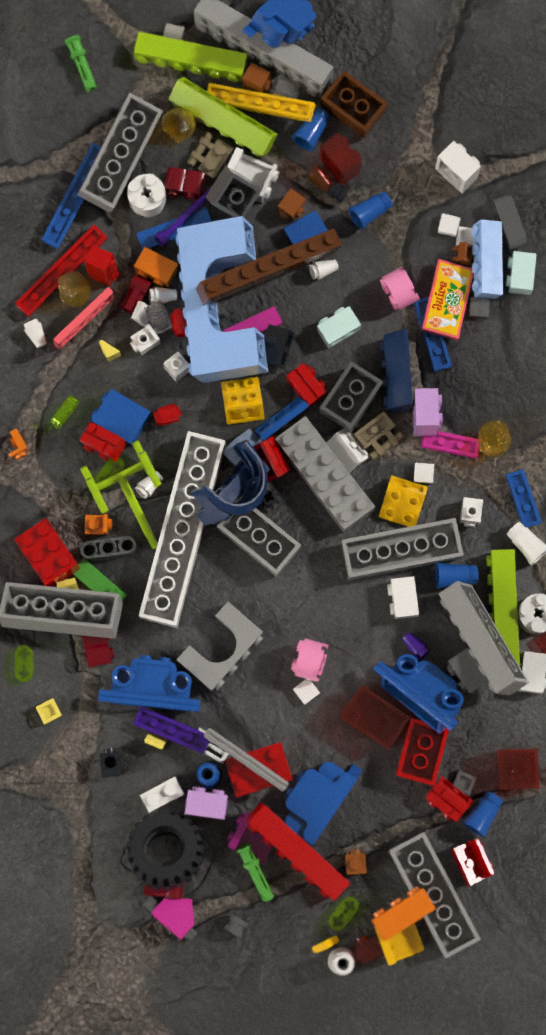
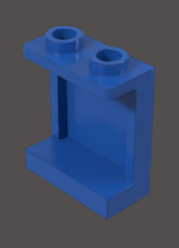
M111 389L109 393L106 392L103 395L100 408H96L92 413V422L122 437L127 442V445L133 447L132 442L136 441L152 416L151 412Z

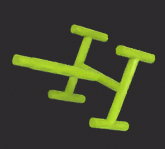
M139 440L132 442V445L140 460L139 463L97 484L87 465L81 467L80 470L101 513H105L109 509L103 500L100 490L119 482L151 548L155 549L158 542L126 477L144 469L154 487L160 486L161 482L146 451L143 450Z

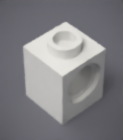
M176 352L163 363L164 368L176 383L189 373V364L179 352Z

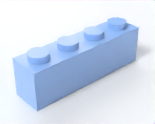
M481 219L472 227V236L474 238L472 254L474 255V263L472 265L474 281L472 289L474 291V298L496 299L503 295L502 222Z

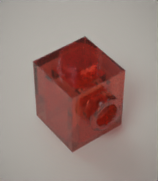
M365 935L356 939L355 949L352 950L356 961L361 960L362 964L384 955L376 935L369 938Z

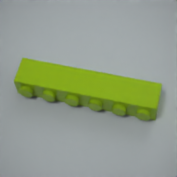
M138 32L134 49L135 60L140 63H155L159 67L170 66L178 71L189 70L198 75L202 73L209 74L213 78L223 77L232 82L242 81L247 65L246 53Z
M184 77L177 80L168 98L175 107L184 108L190 116L202 119L205 125L211 128L215 127L220 130L219 133L223 136H230L235 139L236 144L248 147L256 156L268 154L278 135Z
M515 549L491 550L489 555L486 556L487 567H490V574L487 575V584L491 586V593L488 594V604L492 605V613H489L520 666Z

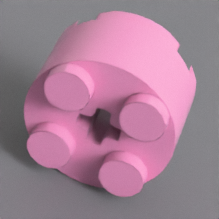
M402 266L386 274L380 280L386 295L390 293L388 297L395 311L401 310L420 300Z
M306 638L304 641L300 640L297 646V651L299 652L298 659H294L291 668L295 672V676L318 682L320 679L317 675H322L327 654H324V649L328 650V644Z

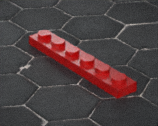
M93 225L15 305L25 315L30 317L84 263L91 246L94 245L100 248L108 240V237Z

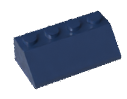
M402 329L384 334L383 341H380V352H384V359H381V371L385 370V377L382 378V389H386V396H383V407H387V413L410 412L412 407L408 329Z

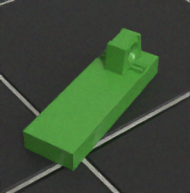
M85 558L79 562L78 565L81 569L73 573L74 576L92 591L120 594L123 602L127 595Z

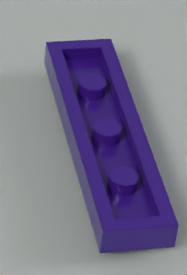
M140 707L133 723L135 726L204 755L210 744V741L204 737L205 733L144 707Z

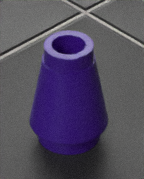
M411 632L403 637L402 641L410 653L419 661L430 652L428 645Z

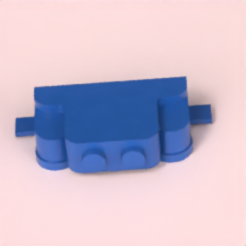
M268 0L255 12L250 23L242 31L249 38L259 32L262 34L263 41L268 46L278 48L283 41L288 44H294L297 40L301 41L307 33L309 34L315 27L313 21L316 18V14L308 0Z
M405 654L398 658L397 663L391 669L382 661L373 668L375 672L382 676L381 688L440 734L446 728L451 731L458 725L459 722L454 718L460 713L463 696L456 690L457 684L454 678L449 675L447 676L436 664L426 660L418 663L416 657Z
M140 655L139 658L132 660L130 668L125 665L117 666L112 672L111 691L99 689L98 701L110 702L111 704L186 712H199L201 700L190 699L191 677L186 672H177L176 665L170 662L171 658L159 657V660H151V656Z
M325 762L320 765L318 772L314 769H309L305 773L301 771L295 779L298 782L295 788L290 787L284 796L287 799L286 807L291 811L285 818V824L312 847L363 770L353 764L349 771L345 772L334 763Z

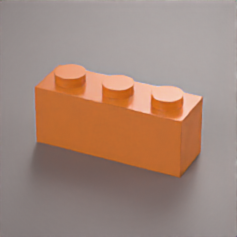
M417 886L407 892L408 896L403 900L399 897L390 903L392 907L387 910L382 908L373 914L374 918L371 920L384 941L436 909L422 887L420 889Z

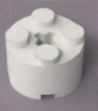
M139 175L128 184V199L135 213L144 217H153L162 211L166 203V193L163 183L155 175Z
M545 594L530 595L519 605L518 623L524 631L531 634H543L546 632ZM535 610L541 612L540 617H534Z

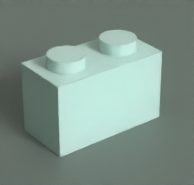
M514 251L512 257L508 258L507 268H511L510 275L506 277V286L509 287L508 293L531 295L534 285L536 253Z
M350 306L347 308L341 307L334 312V316L330 318L325 317L318 322L317 331L328 349L361 330V324Z

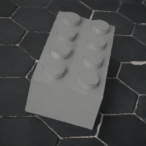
M256 508L246 514L232 515L228 520H221L217 525V529L275 577H278L301 549L300 543Z

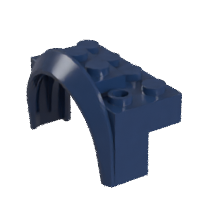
M248 440L239 442L232 447L244 464L239 465L215 492L207 485L201 488L196 487L191 492L202 506L196 512V516L204 525L216 524L220 520L226 521L232 515L246 514L254 510L263 500L267 489V472L270 469ZM241 496H243L238 503H232L235 499L237 500Z

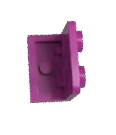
M246 811L245 815L240 814L236 822L239 825L236 832L231 831L227 842H229L228 847L235 850L239 846L251 842L255 856L259 858L260 864H263L273 845L271 847L266 845L261 840L264 836L259 832L255 835L247 827L249 823L245 819L251 813Z

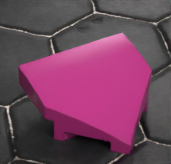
M165 898L151 912L154 918L180 940L194 926L192 899Z

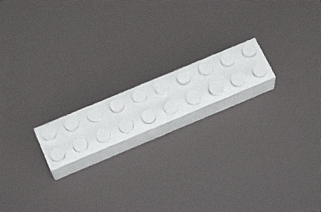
M190 431L187 433L139 612L140 619L178 628L204 529V524L196 516V512L202 506L191 492L196 487L201 488L205 485L214 491L223 451L226 446L225 440Z

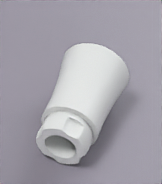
M521 522L515 524L507 532V536L525 556L531 566L546 554V544L527 527L525 528Z
M340 947L330 953L328 965L333 973L344 976L351 973L355 967V956L349 949ZM340 959L346 960L345 966L339 965Z

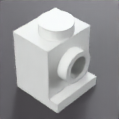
M150 324L131 336V347L135 352L139 351L141 355L161 344L159 337ZM143 337L147 338L145 342H141L140 339Z

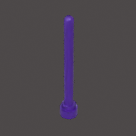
M211 187L166 230L159 231L154 236L155 240L162 247H165L170 242L171 235L177 228L208 201L206 195Z

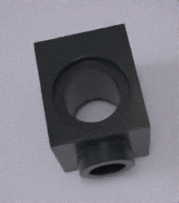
M115 748L103 749L104 753L99 754L102 777L123 775L120 752L115 751ZM109 757H114L116 760L113 768L106 766V760Z

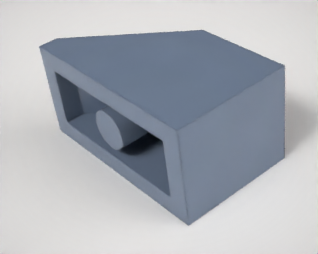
M250 429L235 438L223 451V457L235 468L243 463L232 449L235 444L248 440L253 447L262 442Z

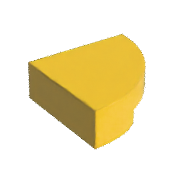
M337 935L332 936L312 946L313 952L319 953L337 944L339 939Z

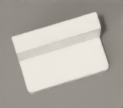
M345 428L337 432L327 442L349 473L370 458L355 436Z

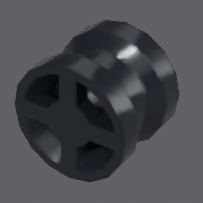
M336 180L329 191L328 197L335 198L339 203H342L350 187L347 185L343 186L340 181Z

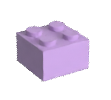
M438 388L415 389L413 395L414 436H436L438 430H441L443 416L439 412L440 406H442V395H438Z
M193 787V791L188 790L185 814L225 819L228 795H225V791L213 790L212 793H207L205 788Z

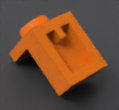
M16 428L10 431L12 437L9 438L13 447H18V449L9 453L12 460H20L26 457V453L29 452L26 443Z
M108 514L85 515V535H108V530H112V519H109Z

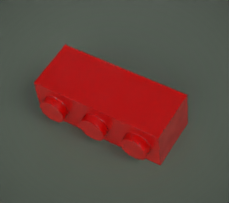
M92 245L84 261L89 277L111 286L112 281L115 282L119 275L114 254Z

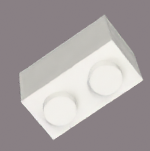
M414 576L391 579L390 584H387L388 596H392L393 603H390L391 615H394L395 619L418 617L419 610Z
M524 651L520 668L529 683L518 691L542 694L546 690V654Z
M173 777L141 794L140 797L148 812L151 813L185 794L177 778Z

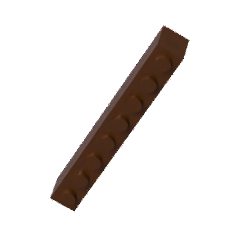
M333 228L203 280L196 287V291L203 306L336 253L342 244Z

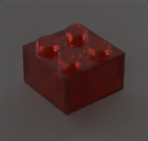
M336 133L320 146L319 159L332 175L340 181L341 185L344 186L360 174L362 158L356 150L353 151L349 147L350 144L344 136L341 137Z
M538 748L496 750L498 790L540 788Z

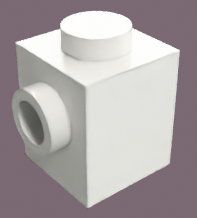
M463 498L460 523H464L466 527H475V525L480 524L482 499Z

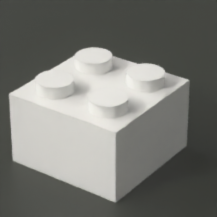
M455 141L438 156L435 167L461 193L478 178L481 168L478 159L474 156L471 157L466 153L464 146L460 143L457 144Z

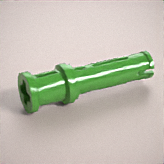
M79 35L71 36L65 40V45L69 47L70 57L77 65L86 92H92L97 89V85L85 58L86 50L82 48Z
M248 842L236 848L235 851L240 854L243 867L248 869L262 902L271 900L274 895L260 869V860L252 850L253 845L251 842Z

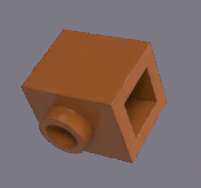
M252 63L242 77L243 87L260 93L269 91L273 83L271 72Z
M290 189L278 205L279 216L284 220L289 219L292 222L295 218L299 219L304 212L303 208L306 205V199L293 189Z
M359 849L349 850V854H344L346 875L367 873L365 853H361Z

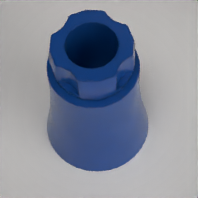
M316 107L311 122L305 121L292 135L294 143L306 151H314L317 141L330 118L329 114L324 109Z
M383 191L357 205L349 207L348 211L354 224L360 230H363L372 221L384 214L393 204L388 194Z
M436 562L435 583L437 589L449 587L456 581L467 584L478 583L477 565L468 566V564Z
M204 762L196 769V781L203 788H215L222 780V770L214 762ZM206 771H210L212 773L211 778H205L204 774Z
M487 791L472 812L462 821V824L475 834L485 838L491 823L500 810L499 807L502 805L503 800L493 792Z

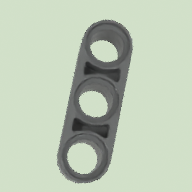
M509 194L493 199L492 207L497 221L502 222V236L508 250L527 245V237L512 196Z
M129 536L87 541L80 547V553L87 561L131 556L137 550L135 540ZM131 542L133 547L131 550L125 551L123 550V544ZM108 544L114 546L111 553L104 552V547ZM87 547L95 549L94 553L90 556L85 555Z

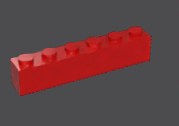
M262 802L245 819L249 823L247 827L255 835L259 832L264 836L261 840L269 847L275 846L278 849L276 854L284 861L288 858L292 862L290 866L298 874L302 871L306 875L304 879L310 885L314 886L316 884L321 889L318 892L326 899L331 897L335 901L350 884L347 879Z

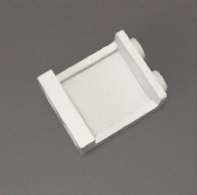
M237 147L228 164L229 168L255 182L262 189L256 201L263 203L265 198H269L272 190L270 188L272 181L276 182L279 176L276 164L271 166L245 155L243 150Z

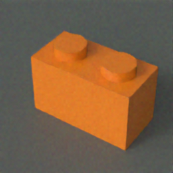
M144 247L134 265L135 272H137L136 274L143 279L149 278L153 280L155 285L161 288L163 286L169 288L179 269L178 263Z

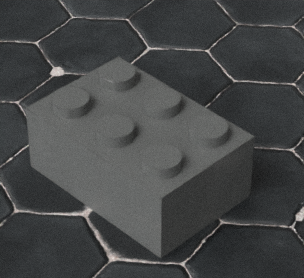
M351 361L320 406L319 413L351 433L382 388L383 381Z

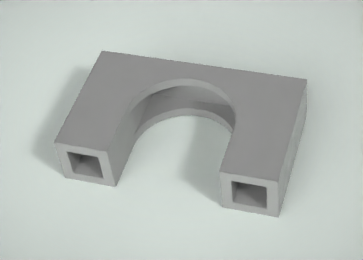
M229 602L223 606L215 617L236 638V649L233 655L223 662H210L189 645L177 659L183 667L212 692L214 689L218 691L225 683L223 679L227 674L231 676L238 668L236 664L240 660L244 661L250 655L248 650L253 645L257 647L263 640V631Z

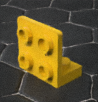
M258 377L221 382L227 425L265 419Z
M391 475L379 518L408 527L416 526L428 487Z
M415 923L384 941L374 926L388 965L395 964L398 960L424 951Z

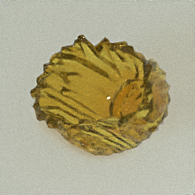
M178 107L170 110L162 117L161 125L163 126L161 129L170 136V139H175V142L178 144L192 136L196 123L194 116H192L189 110Z
M71 271L58 277L60 299L72 307H82L91 294L88 279L76 271Z
M498 420L489 421L486 425L483 424L478 434L479 451L488 457L497 458L503 456L511 444L507 424Z

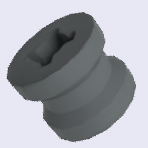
M232 914L230 922L224 928L241 938L243 935L242 931L244 928H247L248 923Z

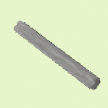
M211 728L207 729L204 734L206 739L281 791L287 788L289 783Z

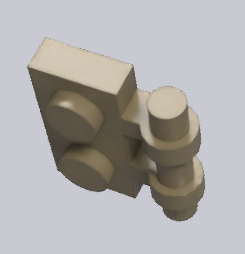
M207 132L200 139L196 150L190 154V159L187 163L192 167L196 162L200 163L198 171L205 173V176L215 180L233 153L234 148L220 139H217L215 144H212L210 141L213 135ZM206 148L209 150V153L204 158L201 154Z
M384 411L354 433L355 438L365 450L370 446L374 448V451L369 454L372 460L378 456H383L386 450L391 446L395 447L399 444L398 441L403 438L400 432H397L395 435L390 432L395 428V424ZM385 435L388 440L379 445L377 441Z

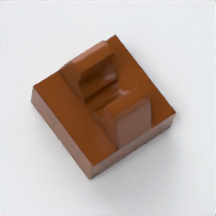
M459 242V245L453 247V250L458 252V256L452 257V260L465 266L473 265L472 245L467 242Z

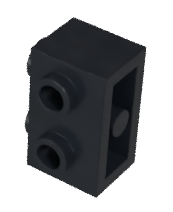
M268 324L267 329L263 333L265 335L266 361L269 366L284 369L295 333L289 329Z

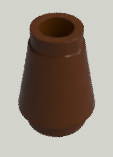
M316 165L307 174L309 180L325 193L333 186L323 167L320 168L319 165Z

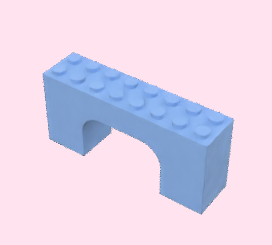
M243 216L177 228L178 235L175 236L177 246H179L177 259L179 264H181L179 278L183 282L181 297L185 302L183 315L187 321L185 334L189 341L187 353L191 360V363H189L190 374L202 383L267 373L268 363L266 361L265 335L255 327L221 332L217 301L203 306L196 291V287L201 281L220 274L226 268L256 260L253 226Z

